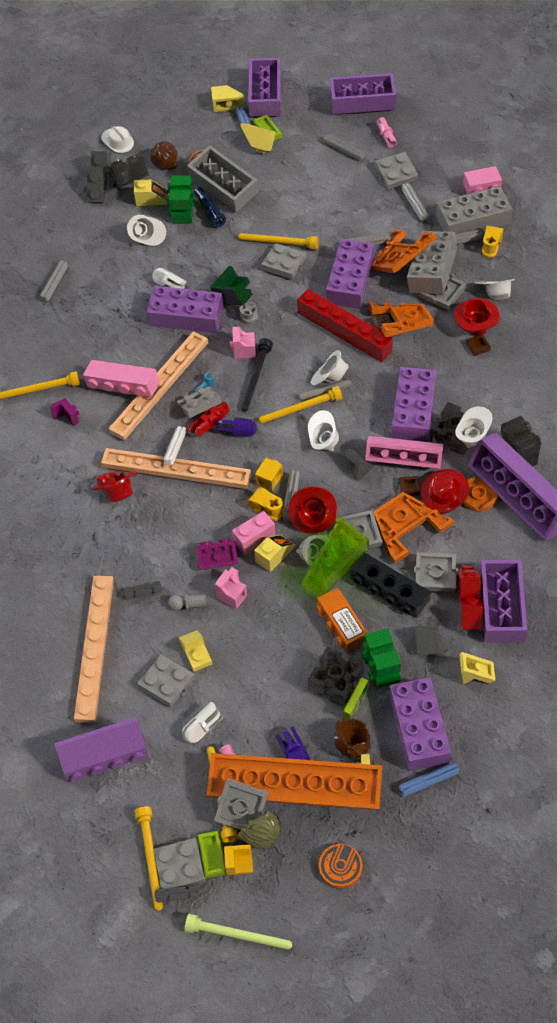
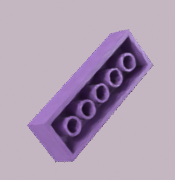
M497 433L482 438L468 467L544 541L556 537L557 490Z

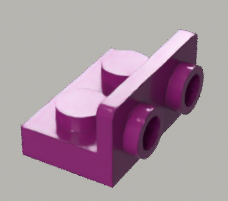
M230 538L220 539L219 543L211 544V541L201 542L200 546L196 547L200 570L238 564L235 541H230Z

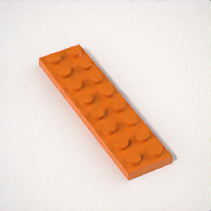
M211 753L206 796L219 798L223 793L226 780L230 778L268 791L269 794L266 802L380 811L383 766Z

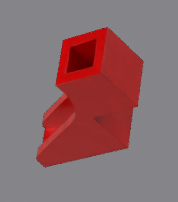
M463 565L462 568H458L457 577L462 630L483 629L481 577L477 568H474L472 565Z

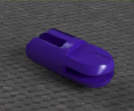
M235 417L234 421L222 419L217 421V423L233 425V428L216 426V429L219 431L232 432L233 436L240 437L253 436L257 431L256 423L246 418Z
M294 726L290 727V730L297 743H293L288 732L284 730L282 733L289 744L286 748L280 735H276V739L287 759L310 760Z

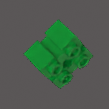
M171 176V183H168V193L170 195H167V205H170L168 207V215L172 217V224H192L194 195L191 176Z
M389 629L365 634V643H362V658L364 664L369 666L368 676L370 681L375 683L376 689L399 683L401 662L394 648Z

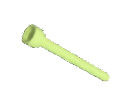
M188 914L186 919L185 932L194 934V932L201 930L287 950L292 948V942L289 940L203 922L201 918H198V915Z

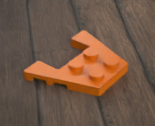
M394 229L391 232L392 238L385 242L387 246L384 251L381 250L371 266L375 271L396 273L434 242L437 237L434 233L424 232L414 244H403L400 242L406 236L405 232Z
M375 302L368 303V308L372 315L390 313L395 320V323L382 324L381 330L385 337L433 326V318L424 304L401 303V306H391L389 302L384 303V305H375Z
M404 492L373 511L378 529L394 564L409 555V551L398 539L425 521H428L440 534L454 525L452 518L442 516L437 510H431L424 506L423 502Z

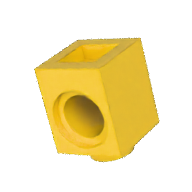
M265 458L255 473L256 485L273 491L283 476L282 464L277 460Z

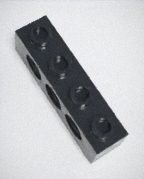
M365 552L351 567V579L355 584L364 586L372 594L379 595L388 604L399 607L407 615L417 618L429 602V590Z

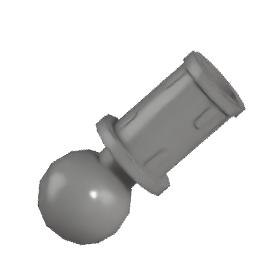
M186 594V598H182L180 595H173L168 602L173 610H180L183 606H186V610L207 606L206 595L188 596Z

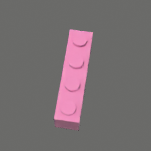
M91 360L83 374L88 388L152 397L160 382L156 369Z
M369 436L365 460L441 469L443 444Z

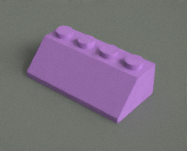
M137 717L54 743L67 783L78 782L83 777L89 775H99L104 770L111 768H120L129 762H139L148 756Z

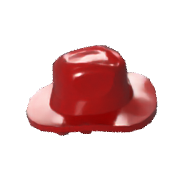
M473 298L464 301L456 307L454 312L455 320L459 327L476 336L486 334L489 328H492L500 321V312L496 305L483 298Z
M442 469L429 475L421 486L422 501L426 507L431 510H437L439 514L449 513L458 508L467 499L470 490L468 480L457 470Z
M134 471L128 475L121 472L120 476L115 472L99 475L96 477L98 484L90 489L92 491L102 490L110 502L121 501L133 494L130 478L136 477L137 472Z
M309 486L302 488L293 494L289 503V515L292 523L305 533L315 534L324 532L334 524L337 517L338 508L335 497L330 491L322 487Z

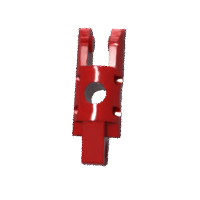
M222 401L221 404L207 410L189 425L188 431L199 437L205 434L217 424L219 419H223L230 411L228 404Z

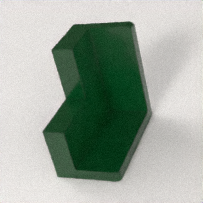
M228 266L210 287L212 292L222 293L223 304L243 306L253 295L250 289H245L250 283L248 277L237 276L232 266Z

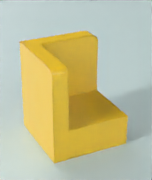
M250 844L224 847L227 875L253 872Z

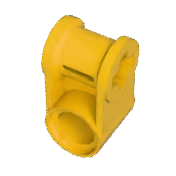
M486 226L482 247L483 256L487 258L496 256L502 241L504 228Z
M259 487L247 500L248 506L253 511L258 513L264 511L273 521L280 520L283 517L282 499L268 492L263 487Z

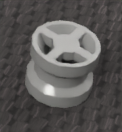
M246 302L243 306H240L241 321L245 324L256 322L258 317L256 304Z

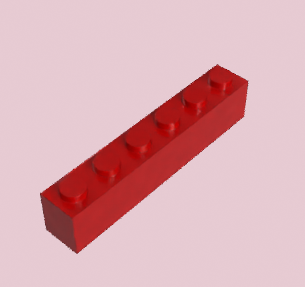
M307 289L297 299L298 314L376 360L383 362L392 352L393 338L391 336L385 337L379 329L313 291Z

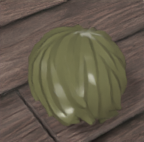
M266 810L265 814L259 816V818L249 820V824L243 826L237 839H241L256 849L269 848L280 834L279 821L275 815Z

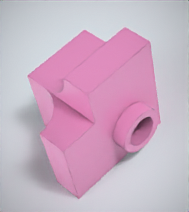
M240 326L233 327V341H230V351L234 352L235 359L256 358L254 332L246 333L240 329Z
M232 567L229 571L225 569L215 583L216 597L237 610L247 596V588L245 584L239 581L238 570Z

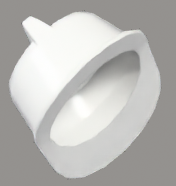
M113 126L101 135V140L114 152L125 153L134 146V140L124 127Z
M135 215L127 224L128 235L136 242L155 246L162 243L166 237L164 224L155 218Z
M515 279L500 282L482 281L474 283L484 284L487 295L491 299L503 300L510 297L511 281Z
M339 350L334 351L311 379L312 385H318L324 380L330 383L337 382L343 377L348 369V364L341 358Z
M479 406L467 410L455 430L457 438L466 444L467 448L477 446L491 426L493 420L492 413L485 407Z
M318 411L311 417L308 423L311 446L317 450L334 451V446L339 440L334 418L328 411Z

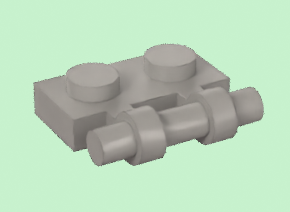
M209 386L206 388L201 387L191 395L186 394L177 401L179 408L182 407L183 412L189 418L222 403L221 397L212 391Z

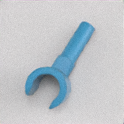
M205 373L204 382L193 392H197V389L201 387L213 386L215 376L210 378L211 373Z

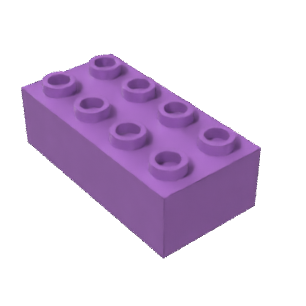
M280 58L249 59V117L264 116L266 114L268 116H281Z
M393 73L330 78L332 114L396 110V90Z
M347 239L340 240L326 289V299L338 306L361 309L372 268L371 265L374 260V243Z
M154 286L146 312L148 325L217 333L224 307L222 293Z
M400 367L392 423L393 439L429 442L437 370Z
M481 560L479 573L481 577L484 642H525L527 619L522 561Z
M431 677L390 685L389 697L408 771L449 764L451 750Z

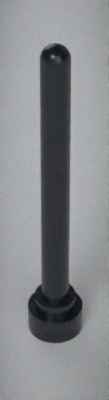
M262 338L259 341V355L241 406L243 412L248 411L266 354L272 350L273 342L270 339Z

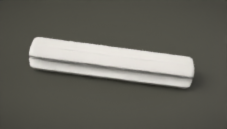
M178 426L174 432L163 458L165 465L171 466L174 464L186 434L184 426Z

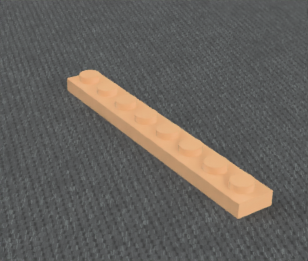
M193 331L157 372L160 382L152 397L137 395L110 426L109 433L125 440L208 344V338Z
M109 448L105 449L101 461L103 468L130 472L136 471L137 473L243 489L248 488L251 477V469L177 458L174 464L170 466L164 464L163 456Z
M93 576L74 714L75 723H96L114 584L113 576Z

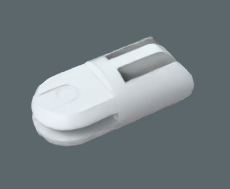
M165 268L155 269L152 275L154 282L161 287L184 289L187 282Z
M213 702L206 705L182 729V737L188 743L198 742L223 719Z

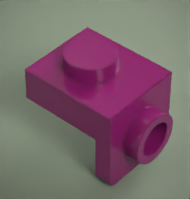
M66 398L54 403L50 407L54 419L64 415L73 426L79 423L77 407L71 405Z

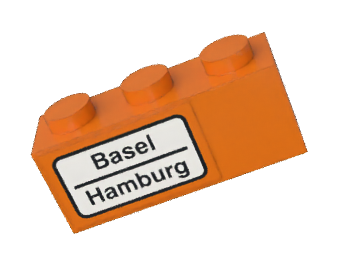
M339 588L317 597V613L320 617L325 618L326 626L330 633L333 632L335 634L338 646L344 648L346 653L361 647L362 643H365V634L368 633Z

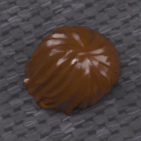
M167 141L156 143L152 147L150 154L153 164L162 169L171 170L177 168L178 151L175 146Z
M343 718L342 721L336 723V731L334 732L335 746L347 758H360L361 754H366L371 746L369 730L366 729L367 724L362 723L361 720Z

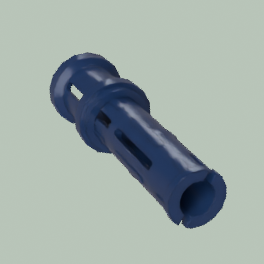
M196 188L194 195L206 210V216L212 220L213 226H223L226 222L224 214H221L219 207L211 202L203 188Z

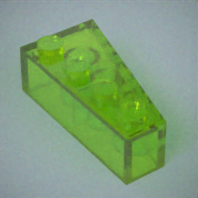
M341 516L338 517L333 530L328 535V539L324 546L321 547L315 562L312 563L301 583L303 593L315 603H317V597L328 593L351 569L363 552L366 553L370 548L369 539Z

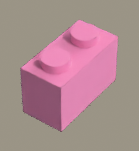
M494 166L464 172L463 185L466 193L471 194L501 187L502 179L497 167Z
M263 511L233 529V541H235V545L245 556L256 549L267 537L276 535L275 523Z

